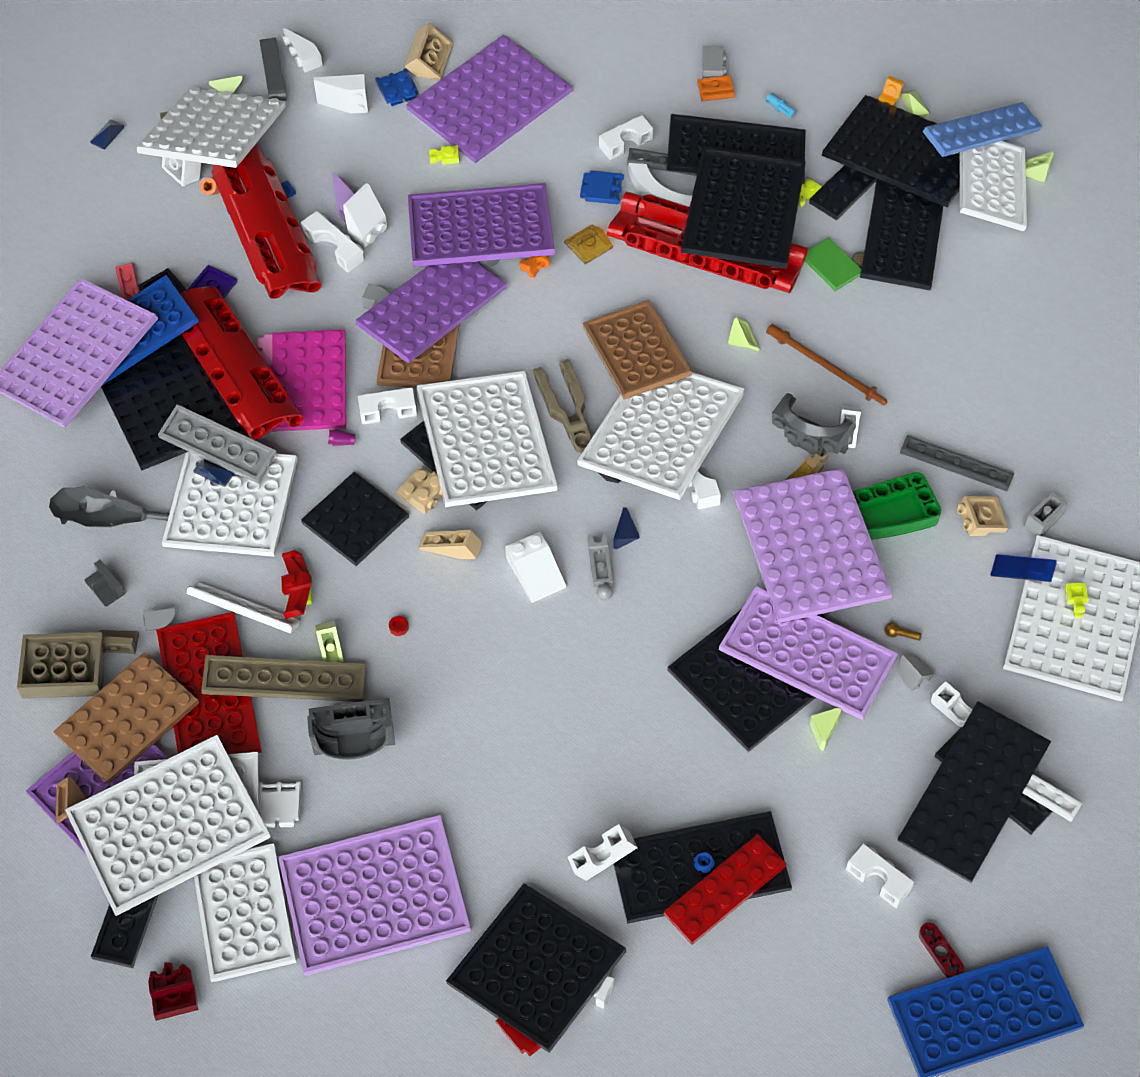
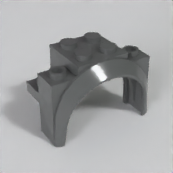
M389 698L308 709V732L314 756L324 754L335 759H359L378 752L384 746L395 745Z

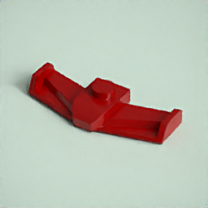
M296 550L282 554L289 573L281 576L282 592L284 595H289L286 610L283 614L285 619L304 615L312 586V577L309 574L303 555Z

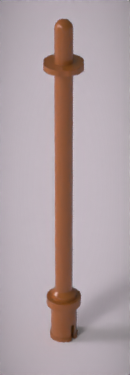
M773 323L767 328L766 333L777 339L778 343L781 345L788 344L866 394L865 399L867 401L874 399L882 405L887 404V399L876 392L877 387L873 386L870 389L792 339L788 331L781 330Z

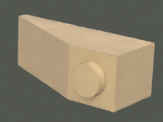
M472 530L433 531L424 533L419 548L420 550L457 559H477L482 542Z

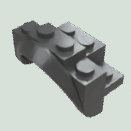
M790 393L784 395L772 412V424L777 428L785 430L784 437L788 438V442L791 445L802 448L812 455L818 454L822 456L825 450L836 454L839 452L842 454L846 453L849 437L856 428L854 422L847 421L837 426H821L804 417H798L791 409L796 398Z

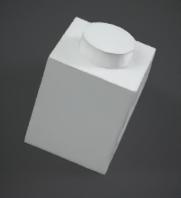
M842 406L839 425L847 421L856 424V428L849 437L848 448H855L861 408Z

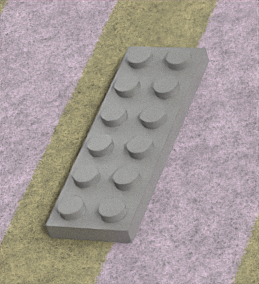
M180 405L175 406L158 433L159 438L259 484L277 454L276 450Z

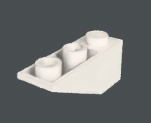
M286 28L283 29V42L285 46H289L291 56H295L297 66L301 67L304 73L323 66L321 54L314 43Z

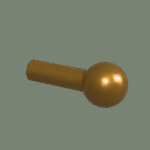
M895 622L888 623L884 628L885 634L889 637L902 636L920 641L922 633L900 628Z

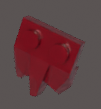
M164 962L161 974H158L156 971H150L148 984L156 1021L199 1010L191 969L185 964L180 965L178 970L174 971L172 963Z

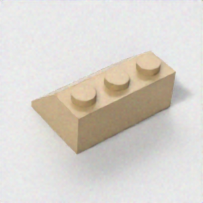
M426 24L416 31L404 67L417 77L440 80L453 42L432 24Z

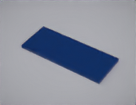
M996 554L990 575L993 577L1052 582L1057 560Z

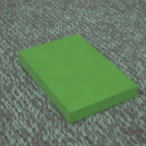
M829 237L809 249L805 257V262L834 291L839 290L861 274V268Z

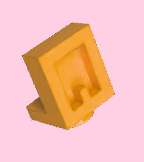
M889 76L878 100L894 106L901 95L905 82Z

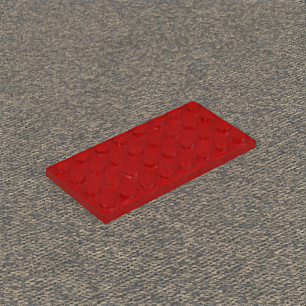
M234 612L157 629L163 669L199 701L196 707L173 726L178 754L216 735L227 754L262 753L251 697L202 694L206 655L243 657Z

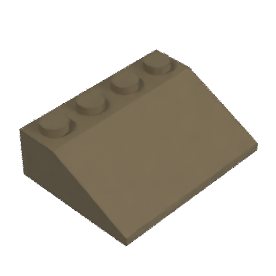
M102 632L23 635L17 689L22 699L94 696L103 688Z

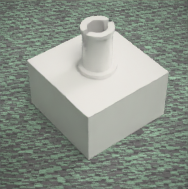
M163 157L162 168L182 186L200 180L201 162Z

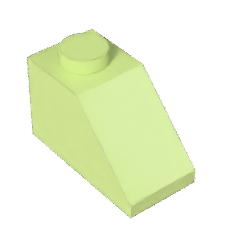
M334 621L315 625L323 661L344 662Z

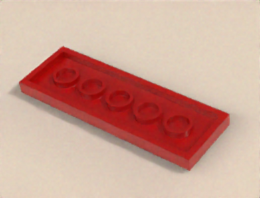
M757 834L664 911V915L688 942L693 945L786 867V863Z

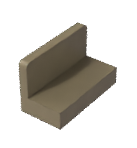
M99 631L103 633V653H136L139 636L137 631Z

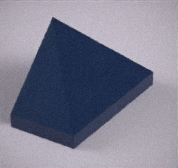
M110 119L90 143L105 150L124 129V125Z
M204 458L201 459L193 470L194 473L223 487L227 485L235 474Z
M626 507L622 509L614 535V549H619L640 538Z

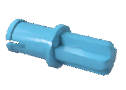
M770 93L766 97V102L775 107L777 112L781 111L789 118H792L796 113L793 108L786 104L784 99H780L774 93Z

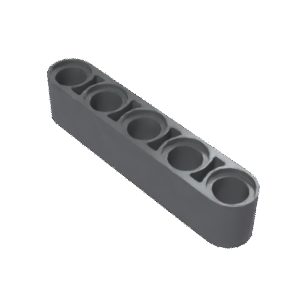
M276 37L261 39L259 41L269 99L277 98L281 101H287Z

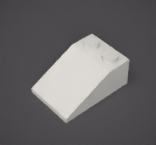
M364 74L314 77L318 104L351 114L368 112Z
M366 183L343 205L348 236L353 242L364 249L369 244H372L375 238L380 233H383L387 227L386 215L370 185Z
M541 532L505 546L506 559L531 603L566 588L551 550Z

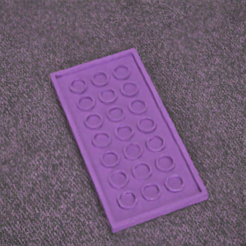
M477 262L429 265L357 318L356 325L409 364L506 289L507 283Z

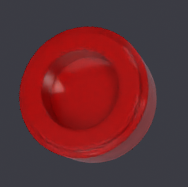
M395 616L389 621L391 634L403 636L407 633L409 625L405 617Z

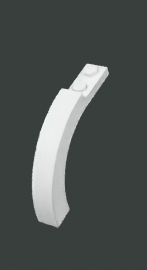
M629 163L628 172L630 179L642 197L644 195H653L690 207L692 196L671 191L661 185L651 175L647 164Z

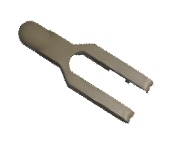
M570 360L561 361L559 366L576 407V414L571 417H567L566 412L559 407L554 392L550 390L548 385V377L544 375L542 368L533 369L536 383L550 417L564 425L574 449L582 454L589 444L591 436L583 418L585 396Z

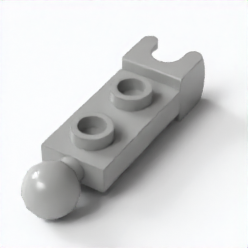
M589 535L588 550L593 586H599L597 595L600 599L606 600L612 595V590L608 585H613L607 535H602L601 542H594L593 537Z

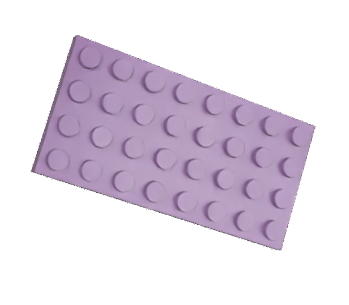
M757 586L752 591L719 646L720 651L840 708L861 720L865 717L898 657L897 653L818 615L778 623L767 591Z

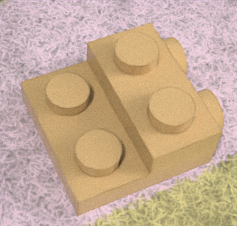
M421 466L396 491L398 497L424 514L434 509L439 499L443 497L437 473L433 471L431 474Z
M964 496L958 503L957 513L962 515L964 520L963 529L968 531L969 536H986L989 532L1005 533L1009 529L997 497Z

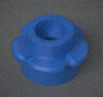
M702 852L695 856L694 867L697 871L707 873L714 867V859H712L710 854Z

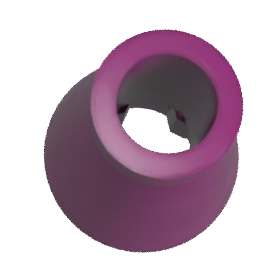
M336 428L329 430L328 444L333 446L354 445L355 434Z

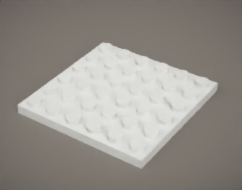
M186 452L162 540L163 547L275 557L298 461L297 455L276 454L259 484L235 473L227 485L223 487L194 473L193 470L202 458L191 452Z

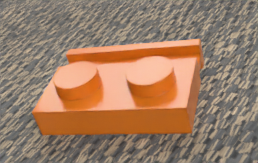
M730 75L697 79L701 102L735 97Z

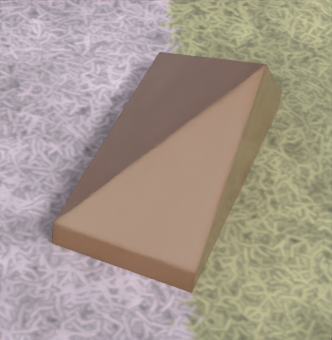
M67 777L57 784L56 822L58 823L68 818L65 809L87 799L71 777Z

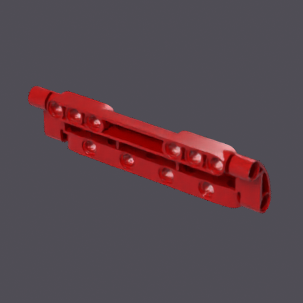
M257 142L236 167L239 176L235 167L212 164L213 178L255 276L264 285L268 296L271 299H277L287 289L309 293L318 291L322 285L316 273L317 264L270 159L264 157L259 143ZM266 238H267V240H268V242H269V244H270V247H271V249H272V251H273V254H274V256H275V258H276V261H275V259H274V257H273V255H272V252H271V250H270V248H269V245H268V243H267V241H266Z
M628 191L624 193L621 209L610 222L607 236L625 241L630 247L762 289L770 287L789 294L792 291L804 264L808 247L795 243L791 244L787 269L681 253V245L690 207L653 195H644L642 197ZM639 215H640V216H643V217H646V218H649V219H652V220H655V221H659V222H662V223L671 225V226H667V225H664V224H661V223H658V222H655V221H651V220H648V219L639 217Z
M198 287L180 293L199 321L181 334L249 437L254 440L259 439L284 421L290 427L299 426L303 421L302 414L216 287Z

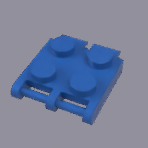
M407 68L395 74L389 73V76L375 78L386 104L390 103L391 106L403 103L402 99L405 102L411 101L418 94V90Z
M590 170V173H584L580 198H585V201L619 204V194L622 192L621 182L624 180V175L621 173Z

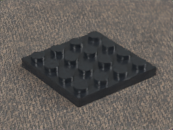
M353 472L304 516L301 522L353 565L357 566L408 519L409 514L356 472Z

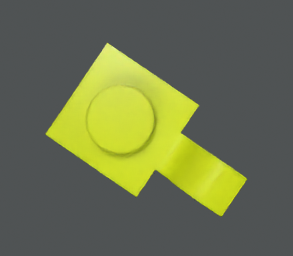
M1066 583L1064 588L1067 604H1073L1074 618H1083L1082 612H1085L1084 604H1087L1089 600L1086 583Z

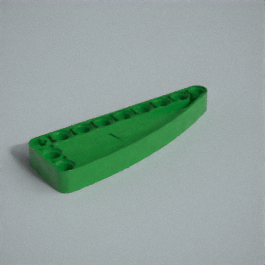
M913 472L852 491L871 540L924 530L936 526L939 522L941 507L922 473Z

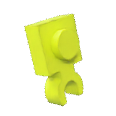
M458 145L442 146L439 151L437 149L429 150L430 163H436L442 160V164L459 163Z
M810 178L804 181L799 198L801 200L800 206H804L806 199L810 200L822 186Z

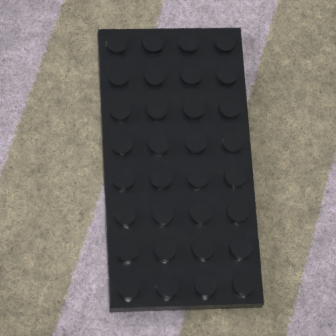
M671 114L667 170L697 174L703 146L805 161L806 129ZM804 170V176H803L802 184H804V181H805V170Z
M876 178L860 278L931 290L943 206Z
M977 701L897 841L972 883L1051 741Z
M771 811L633 838L638 848L613 864L627 924L665 916L664 911L757 834L785 862ZM702 852L710 854L712 859H714V867L707 873L697 871L694 867L695 856ZM787 867L748 899L791 891L792 885Z

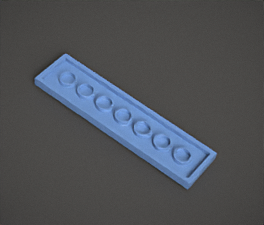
M1021 102L927 126L923 133L940 155L944 157L1040 131L1042 125L1028 107Z

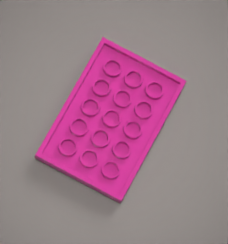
M345 329L272 333V370L303 416V421L299 426L290 427L284 421L272 429V432L346 428Z

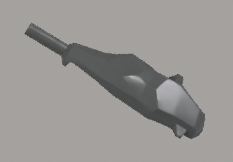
M85 486L62 488L50 498L49 504L54 517L59 518L61 524L64 525L67 521H72L85 527L111 528L122 524L145 521L146 518L168 521L169 518L168 513L148 511L124 499L117 498L114 490L108 495Z

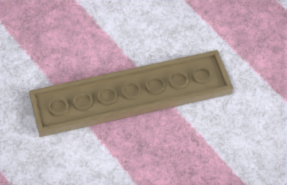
M206 655L202 694L361 702L364 697L366 664Z

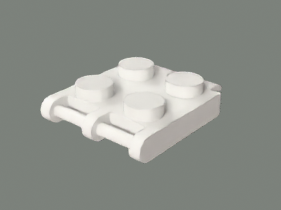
M278 781L277 784L259 782V815L266 828L276 827V821H279L280 827H295V821H299L301 781H296V783H282V781ZM286 787H296L295 789H282ZM264 788H277L271 790H264Z

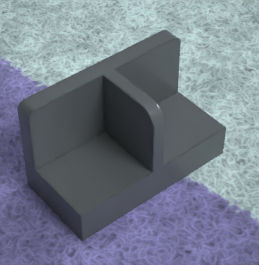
M99 559L93 563L96 572L84 581L102 604L107 607L125 595L119 581Z

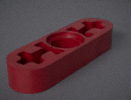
M933 923L923 924L919 931V939L945 977L950 978L962 974L964 971L963 963L938 927ZM926 930L933 932L932 938L929 935L925 936ZM939 946L944 947L947 950V955H937L935 948ZM950 964L952 967H958L957 973L949 971Z

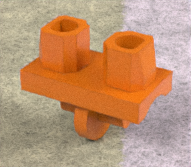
M549 255L528 257V260L522 259L519 266L521 271L528 272L530 278H535L539 270L550 266L551 261L549 260Z

